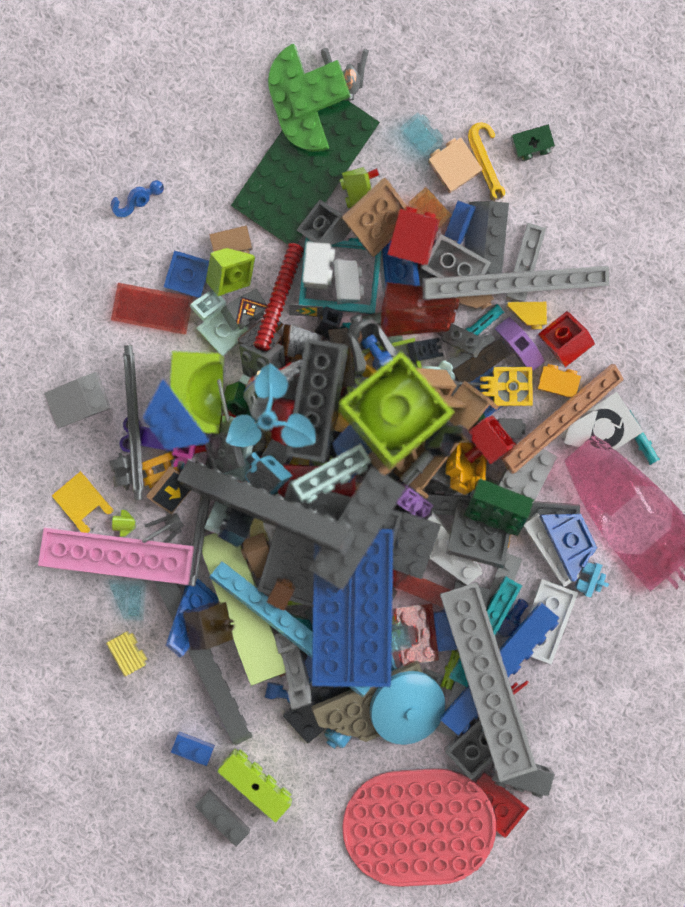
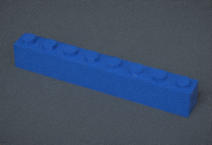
M541 601L499 648L508 677L511 674L515 675L520 670L521 662L524 659L527 661L534 653L532 651L536 645L540 646L547 638L545 636L549 630L553 631L559 624V617ZM469 684L440 717V720L457 735L461 732L464 734L471 726L469 724L473 718L477 719L479 717Z

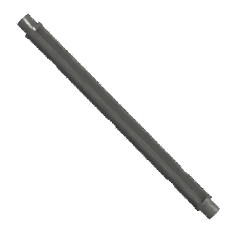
M125 345L123 359L132 492H134V500H143L144 489L135 353H133V345Z
M207 454L206 468L211 469L212 465ZM202 495L200 496L192 545L194 546L190 579L189 585H187L195 587L196 579H198L206 530L204 527L207 522L210 499Z

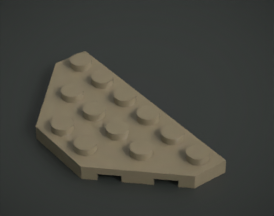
M414 661L392 671L391 676L405 671L422 672L419 662ZM371 687L363 698L351 689L312 706L311 708L318 725L323 728L333 729L347 736L357 737L364 742L379 737L380 735L370 719V703L378 687Z

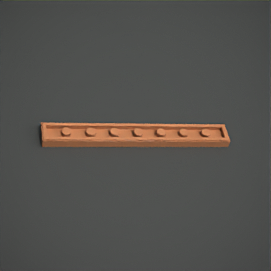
M616 364L609 365L501 458L511 474L516 473L624 380Z

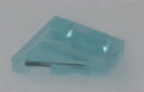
M109 579V585L123 619L143 621L146 582Z

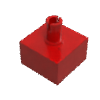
M492 415L469 431L475 446L464 453L470 463H473L483 454L489 463L492 464L501 459L516 444Z

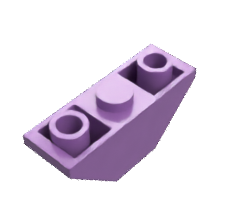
M510 317L494 328L525 367H532V372L545 362L533 341Z
M401 482L400 485L404 486L405 490L397 504L416 516L426 517L434 505L410 486Z

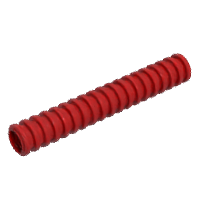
M296 243L288 244L289 249L286 250L284 260L282 261L283 265H281V270L278 272L279 276L276 278L275 287H273L271 298H269L270 303H267L266 314L263 315L262 325L259 326L258 336L255 337L256 341L253 343L255 348L262 351L270 350L269 345L272 344L273 334L276 333L277 323H279V318L282 316L281 312H283L285 301H287L286 296H289L290 285L293 284L292 280L295 279L296 269H298V264L301 261L300 258H302V253H304V248Z

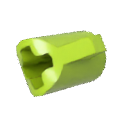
M121 510V516H113L112 530L120 531V537H126L135 530L137 526L135 525L136 521L128 511Z

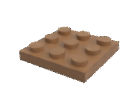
M384 177L342 219L367 252L374 257L392 240L400 209L405 210L406 204L391 183Z

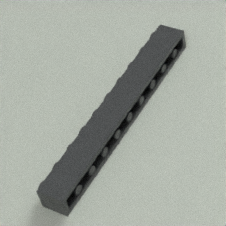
M188 460L177 478L178 482L188 490L342 556L346 555L356 537L351 530L352 527L344 522L339 524L328 515L320 516L318 512L311 508L306 510L294 501H291V503L285 501L280 495H270L267 490L261 487L256 489L247 481L239 482L234 476L230 474L225 476L213 467L211 469L206 468V465L199 461L194 463Z

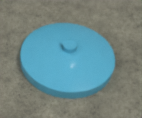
M405 671L391 676V687H378L370 703V719L378 734L385 740L400 745L413 744L428 737L439 726L441 722L440 717L445 712V697L442 689L432 677L418 671Z

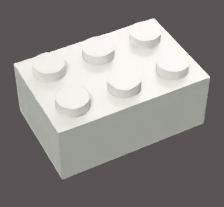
M307 242L303 277L304 288L327 290L328 285H332L333 274L329 268L334 266L335 255L334 250H331V244Z

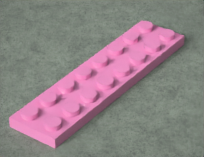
M44 528L38 566L189 585L194 546L155 541L143 543L139 539Z

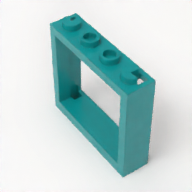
M305 237L299 305L323 306V309L325 306H328L337 311L375 314L382 250L375 255L370 305L355 303L337 304L335 301L306 299L307 288H304L303 284L307 242H314ZM348 238V241L344 240L331 245V247L366 250L357 238Z

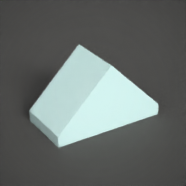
M210 290L191 303L190 307L205 321L226 301L221 296H217L213 290Z

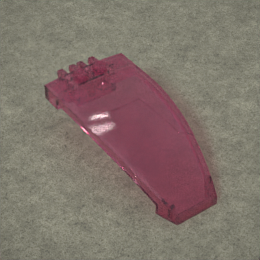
M593 435L564 460L567 471L585 509L610 547L649 592L665 579L677 590L679 588L678 583L670 575L675 571L679 578L685 582V575L679 569L681 566L685 571V515L636 466L613 449L610 444Z

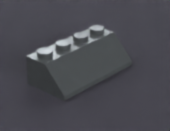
M496 201L469 202L476 209L466 232L465 248L491 262L485 274L502 273L509 203Z

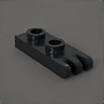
M440 338L408 343L411 362L443 357V352L439 353L438 351L442 349V346H437Z

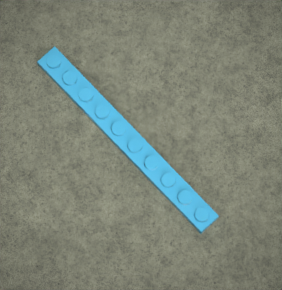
M222 561L209 578L313 658V632L287 611H282L267 603L268 596L258 591L255 586ZM348 686L362 698L371 688Z

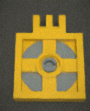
M493 367V377H480V381H488V384L480 385V389H488V392L481 393L487 397H493V402L497 406H533L532 367Z

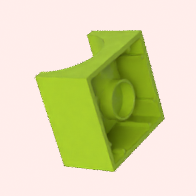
M172 351L170 388L204 433L219 434L221 432L222 401L217 380H221L223 388L225 358L220 353Z
M402 352L342 400L338 408L339 413L388 470L392 469L448 422L454 413Z

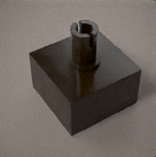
M227 602L208 603L183 612L190 650H208L234 640L232 631L235 628V624L231 625L234 621L229 617Z

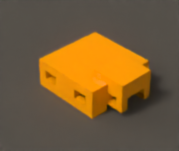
M459 443L450 454V457L447 458L446 474L451 476L450 488L463 495L475 489L479 478L486 479V457L482 454L473 463H470L464 453L475 446L472 443Z

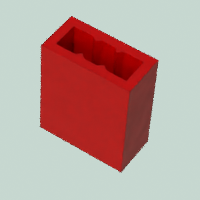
M406 206L405 210L400 209L388 255L428 265L440 219L435 218L436 214L426 211L424 215L419 214L417 209Z

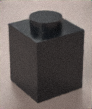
M325 306L317 319L314 333L330 339L329 330L340 328L343 313Z

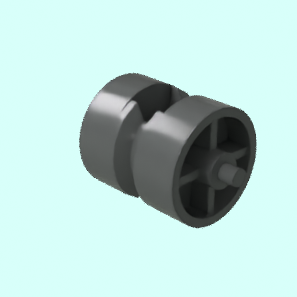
M121 452L118 453L119 457L110 460L109 464L111 471L115 474L112 477L114 487L123 486L127 491L130 490L129 486L132 484L130 457L123 456Z

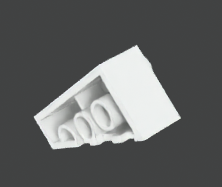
M432 511L424 518L441 524L430 559L466 585H469L482 574V568L476 561L446 554L451 532Z

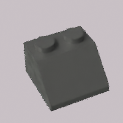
M319 200L297 231L314 243L332 245L344 241L351 229L342 219L343 215L322 200Z

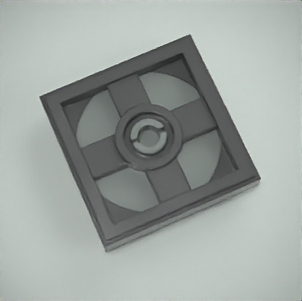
M229 430L208 437L210 441L204 443L212 467L222 473L246 465L240 447L226 442Z

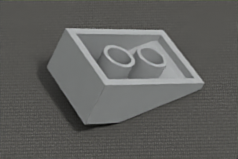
M438 234L432 247L428 265L422 264L420 268L437 278L483 275L486 273L491 262L446 236Z
M97 372L44 393L57 429L111 409Z

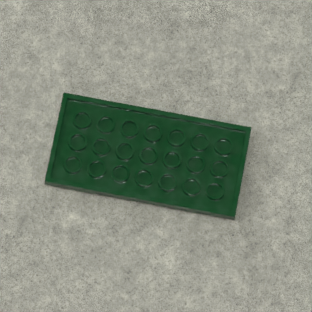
M342 100L317 111L329 146L327 150L312 152L299 148L288 140L283 131H281L231 204V207L287 245L290 243L298 244L303 237L297 231L299 226L319 200H322L324 203L327 202L340 183V179L343 178L342 173L348 171L380 124L378 120L350 101Z

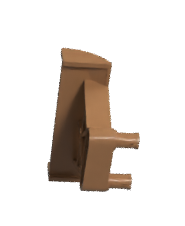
M466 381L462 383L453 396L439 395L454 412L449 421L454 426H464L468 431L489 405L496 410L499 408L492 400ZM426 440L404 458L406 461L403 463L408 469L412 465L411 462L414 463L426 450L424 448ZM453 443L451 453L459 443ZM433 457L434 459L424 468L423 473H420L409 486L427 499L429 495L423 489L448 457ZM397 468L393 471L400 478L405 473H401Z

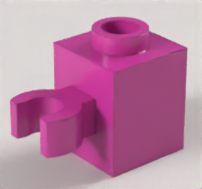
M196 445L175 448L172 455L178 457L174 461V467L178 466L179 461H183L186 465L188 459H192L194 456Z

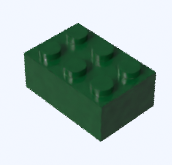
M479 478L470 496L464 515L471 520L483 522L489 527L498 528L507 534L518 536L528 520L534 499Z

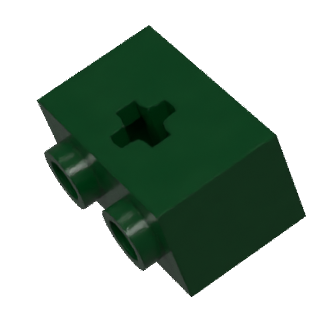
M549 124L516 133L510 137L517 160L527 161L540 153V156L552 153L551 150L555 147ZM531 140H533V142H537V143H538V144L535 146V148L533 147V145H530V146H529V143L531 142Z

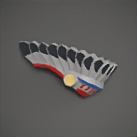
M302 360L289 362L286 366L278 369L284 374L288 383L287 391L280 398L296 400ZM257 375L249 379L244 391V400L248 402L250 414L255 421L266 412L269 397L260 398L255 391ZM273 397L270 411L272 410V405H273V403L275 402V400H277V399H279V398H274V397Z

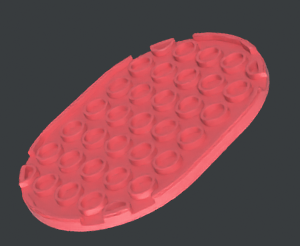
M448 769L399 770L376 775L363 783L352 795L343 817V839L349 856L365 875L390 886L442 885L463 880L478 870L486 861L493 848L496 835L494 810L485 792L469 777Z

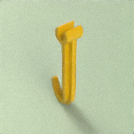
M479 122L472 125L469 129L468 141L477 162L483 169L482 174L490 191V199L495 201L497 199L495 192H498L500 197L503 198L505 189L498 181L478 132L480 129H485L492 139L495 137V133L490 125Z

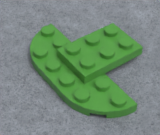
M293 43L282 50L275 58L268 77L269 91L282 131L288 140L295 146L307 151H324L329 149L317 111L351 97L338 60L305 73L297 48Z

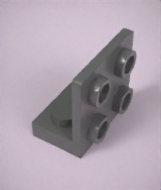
M244 344L239 346L243 374L250 378L256 376L257 372L268 364H272L277 369L286 366L284 347L279 344L275 345L266 354Z

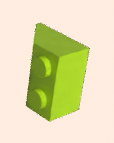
M364 167L342 173L343 178L340 179L342 190H346L348 197H345L347 209L352 208L372 189L368 173Z
M229 248L210 253L206 283L217 296L250 286L255 256Z

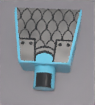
M254 452L246 458L252 467L245 474L247 481L256 489L261 487L267 490L270 495H274L292 477L271 455L260 459Z

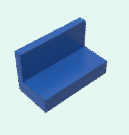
M458 200L444 236L457 241L458 244H462L476 207Z

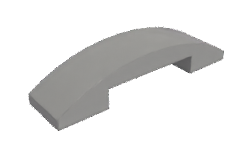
M281 633L274 635L278 653L283 658L290 690L287 691L291 708L296 709L311 704L309 678L301 649Z

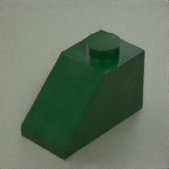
M238 381L226 386L224 397L227 410L235 416L248 415L252 417L248 402L244 400L246 385Z

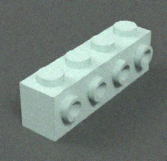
M360 444L292 482V489L301 504L305 501L308 504L317 499L316 495L323 492L326 494L333 490V485L339 482L344 484L356 472L359 475L368 470L367 466L370 465L371 460Z

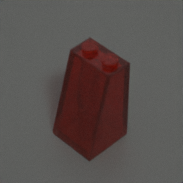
M387 282L381 307V329L386 337L449 331L451 323L455 322L456 312L454 310H458L459 298L424 299L423 286Z

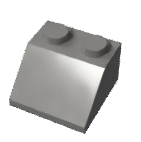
M334 260L337 304L360 302V297H364L363 285L359 286V278H362L361 266H357V261Z

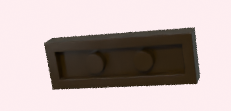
M349 328L329 330L330 343L349 346L342 388L351 387L356 384L353 357L348 341Z
M498 339L482 350L476 358L472 357L452 372L459 382H471L508 357L510 352L501 339Z

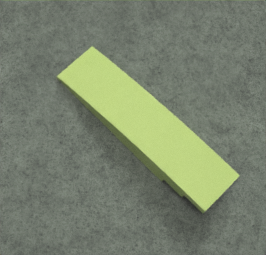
M216 533L204 537L202 554L210 575L223 561L257 588L252 572L248 568L247 560L243 558L241 552L243 548L241 545L237 548L217 537L218 534ZM212 580L219 601L227 602L229 617L234 621V623H231V625L235 624V628L232 631L234 642L250 685L252 686L286 673L282 655L278 653L272 627Z

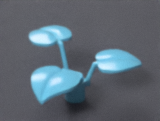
M272 364L262 368L255 380L257 395L260 398L269 397L266 412L259 417L257 423L248 415H239L234 418L230 424L226 439L228 444L239 447L252 446L262 436L257 426L267 430L274 425L285 426L281 435L284 442L289 446L302 447L315 443V430L305 416L292 414L288 418L287 423L278 422L276 415L270 411L273 397H282L288 387L284 374Z

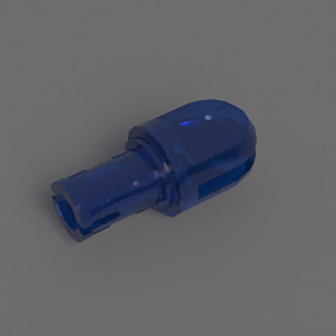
M519 598L512 610L507 613L498 630L501 636H511L521 624L520 617L529 606L527 601Z

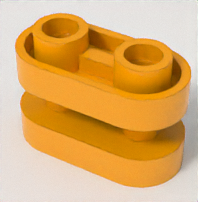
M173 452L142 462V471L145 470L147 475L146 478H143L144 486L148 485L150 489L156 485L171 466L170 460L175 459L174 455H172ZM163 463L165 471L154 474L152 467ZM177 466V467H173L175 470H177L178 472H180L178 466Z

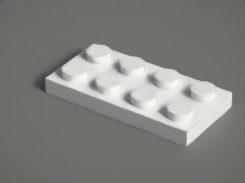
M541 579L528 615L541 601L559 617V624L553 631L549 630L545 636L547 638L540 646L536 645L532 651L534 653L531 657L552 664L578 592Z

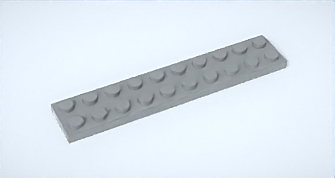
M478 583L441 593L442 603L499 781L501 782L537 770Z

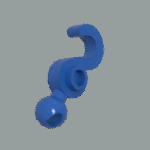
M155 180L150 183L147 189L135 187L131 190L127 199V205L124 208H118L120 201L117 197H114L110 204L111 210L118 217H127L133 212L135 206H145L149 202L150 195L157 196L163 193L164 185L162 182Z

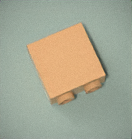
M462 138L450 140L446 144L447 147L442 151L437 149L431 153V158L428 161L449 194L480 174L483 170Z

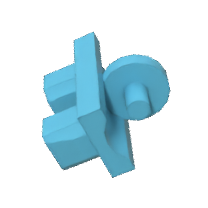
M596 562L594 564L587 563L585 568L581 569V572L589 574V579L587 582L578 579L575 589L591 598L596 583L595 591L601 592L602 586L608 587L609 583L604 582L606 574L601 573L598 580L603 565Z

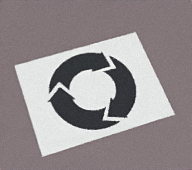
M617 392L582 415L584 416L593 410L598 411L586 450L593 463H596L643 432Z

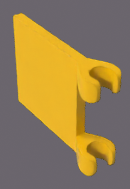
M81 471L52 495L82 533L90 532V528L83 519L98 506L108 515L114 511Z

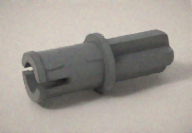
M424 450L414 463L411 462L410 468L401 476V481L409 485L420 473H423L424 468L434 459L433 456Z

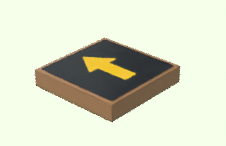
M170 466L146 497L172 514L191 490L184 488L178 482L177 478L180 472Z

